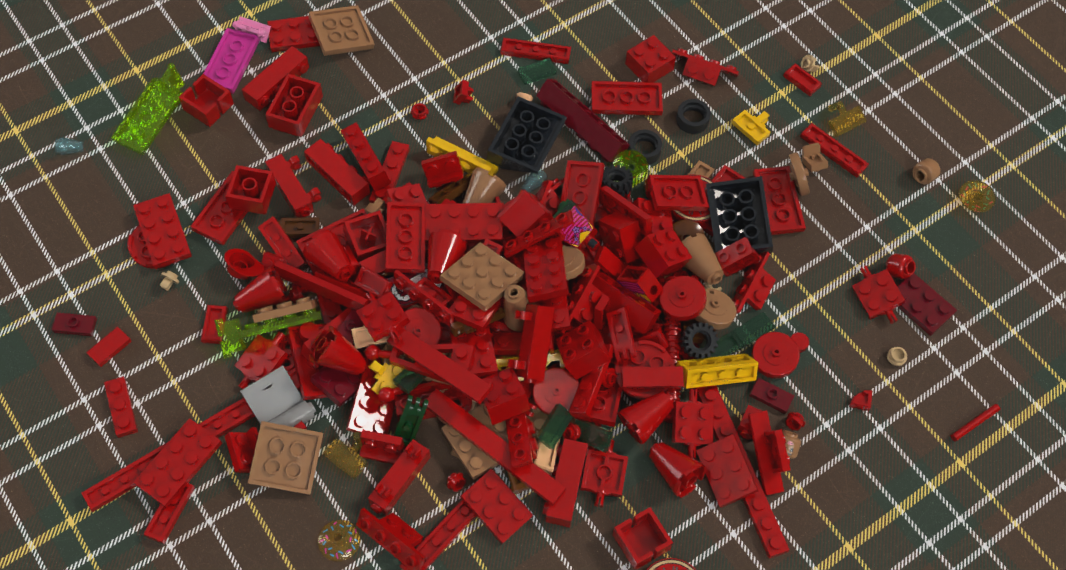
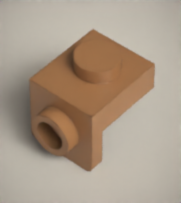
M819 143L802 147V163L811 172H818L828 168V161L820 154Z
M377 198L374 203H369L364 210L367 214L380 210L384 217L386 213L385 201Z

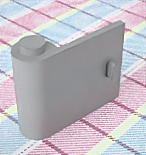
M283 365L240 391L260 424L261 421L294 427L301 421L305 424L315 418V407L311 402L307 403L303 400Z

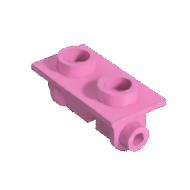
M241 16L239 20L233 22L235 30L258 35L261 42L267 43L271 26Z

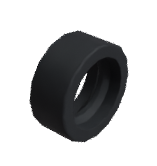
M688 99L682 102L677 111V125L681 130L690 134L705 131L711 117L710 108L706 103L697 99ZM692 110L702 114L704 119L700 122H690L685 119L683 113Z
M644 129L638 130L630 136L628 142L630 146L627 151L632 161L641 165H650L659 159L663 144L657 133ZM640 141H647L655 146V151L647 154L640 153L634 148V145Z

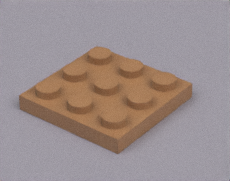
M358 5L309 12V20L324 56L374 49V41Z
M480 242L440 275V281L483 311H487L504 296L505 290L509 286L516 285L525 277V272Z
M482 404L468 412L509 444L506 420L492 425ZM448 424L441 428L445 438L473 480L499 465Z
M261 421L248 483L310 495L323 433Z

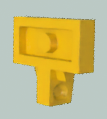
M744 110L732 120V124L757 146L770 136V131L765 125L770 115L765 111L756 117Z
M374 360L368 366L377 373L374 376L377 381L371 390L378 395L383 387H398L401 384V380L405 379L410 371L392 364L388 365L386 362L382 366Z

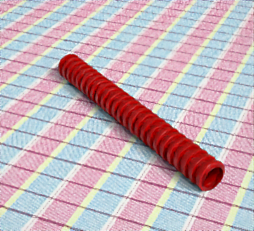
M669 276V277H666V278L664 279V282L666 283V282H667L668 280H670L671 278H674V277H677V276ZM664 314V336L669 344L665 349L671 356L674 366H676L677 361H681V321L673 320ZM668 388L666 392H669L675 401L681 402L679 398L681 396L679 392L681 388ZM673 409L663 421L673 423Z

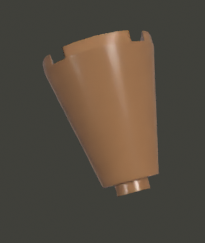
M476 167L472 173L463 203H493L495 197L500 196L505 191L506 184L498 176L494 175L492 177L488 175L489 171Z
M696 233L697 236L693 238L691 235L685 238L682 243L688 249L692 259L683 267L709 285L718 284L722 280L724 272L707 237L704 234Z
M511 285L505 290L503 301L505 317L503 321L509 329L523 332L524 320L514 318L515 310L526 311L527 304L539 305L538 301L529 303L527 291L519 285Z

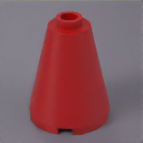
M439 229L438 232L434 233L433 231L429 236L427 277L435 284L443 283L440 281V275L457 262L466 251V240L464 239L463 241L458 232L450 229Z
M323 230L314 234L311 237L313 240L304 246V257L338 281L348 280L353 273V267L338 236L330 230Z
M273 266L264 270L234 296L233 304L237 311L241 310L243 313L290 300L289 295L285 296L284 292L287 291V288L277 271L272 272Z
M328 326L329 330L323 329L311 346L314 351L313 355L309 353V360L314 364L352 375L362 374L367 368V359L336 328Z
M661 391L620 410L617 415L624 427L627 426L630 430L631 436L639 444H644L672 411L675 400L669 392L664 393Z
M663 442L655 443L650 448V459L677 497L682 498L691 493L697 487L694 483L698 479L700 481L703 479L706 467L701 462Z

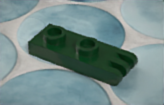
M408 395L393 436L402 437L404 445L407 446L415 439L429 400L424 399L421 406L419 405L421 398L416 397L415 402L411 403L413 396Z

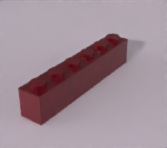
M547 78L536 95L540 99V103L545 107H549L552 111L566 116L567 120L564 124L568 128L574 129L580 139L586 140L591 149L598 151L602 155L603 160L609 163L618 162L630 144L556 79Z

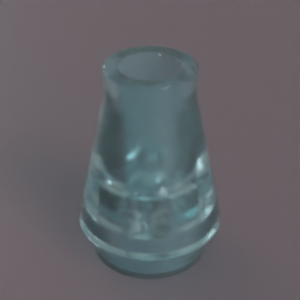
M63 137L55 139V152L61 155L83 152L84 150L83 141Z
M542 169L539 170L538 174L530 173L521 188L531 193L541 186L548 176Z

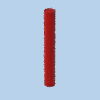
M992 405L951 435L952 440L958 441L1000 411L999 405Z

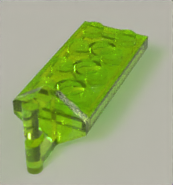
M173 63L168 64V69L162 78L151 79L111 137L114 142L141 155H144L180 103L179 96L183 93L180 88L185 83Z
M313 308L304 311V314L297 315L293 313L285 315L283 319L279 320L277 318L264 321L265 323L259 325L254 322L244 325L245 328L242 327L239 318L223 322L222 318L214 321L218 337L227 336V340L220 342L225 359L232 357L231 353L247 349L245 339L247 337L322 319L320 310Z

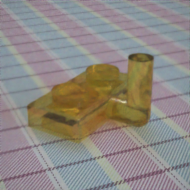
M841 101L828 106L830 112L838 110L840 115L828 121L835 137L867 121L860 105L846 111Z
M360 432L353 434L354 443L351 447H348L336 438L323 452L326 458L354 480L368 465V462L356 453L362 447Z

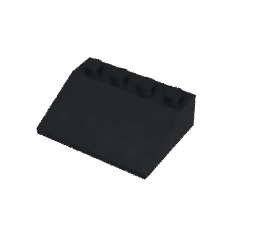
M518 96L488 149L487 161L502 169L538 174L567 117Z
M762 176L707 183L706 189L715 252L747 237L751 247L758 254L767 251L772 254L773 242Z

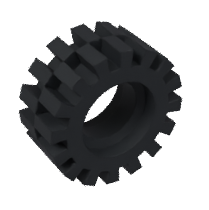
M610 165V168L608 166L605 167L601 187L607 185L623 197L625 194L628 195L629 191L631 192L633 183V174L630 172V169L626 170L625 166L620 168V165H617V167Z
M699 322L687 326L686 330L682 332L683 337H680V340H682L681 347H684L683 351L688 353V356L694 358L711 356L719 345L717 344V341H719V337H716L717 331H714V327L709 326L708 323ZM696 333H702L706 337V344L703 348H697L693 344V337Z

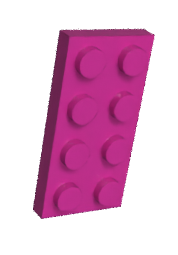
M226 28L203 74L234 94L260 42L258 35Z

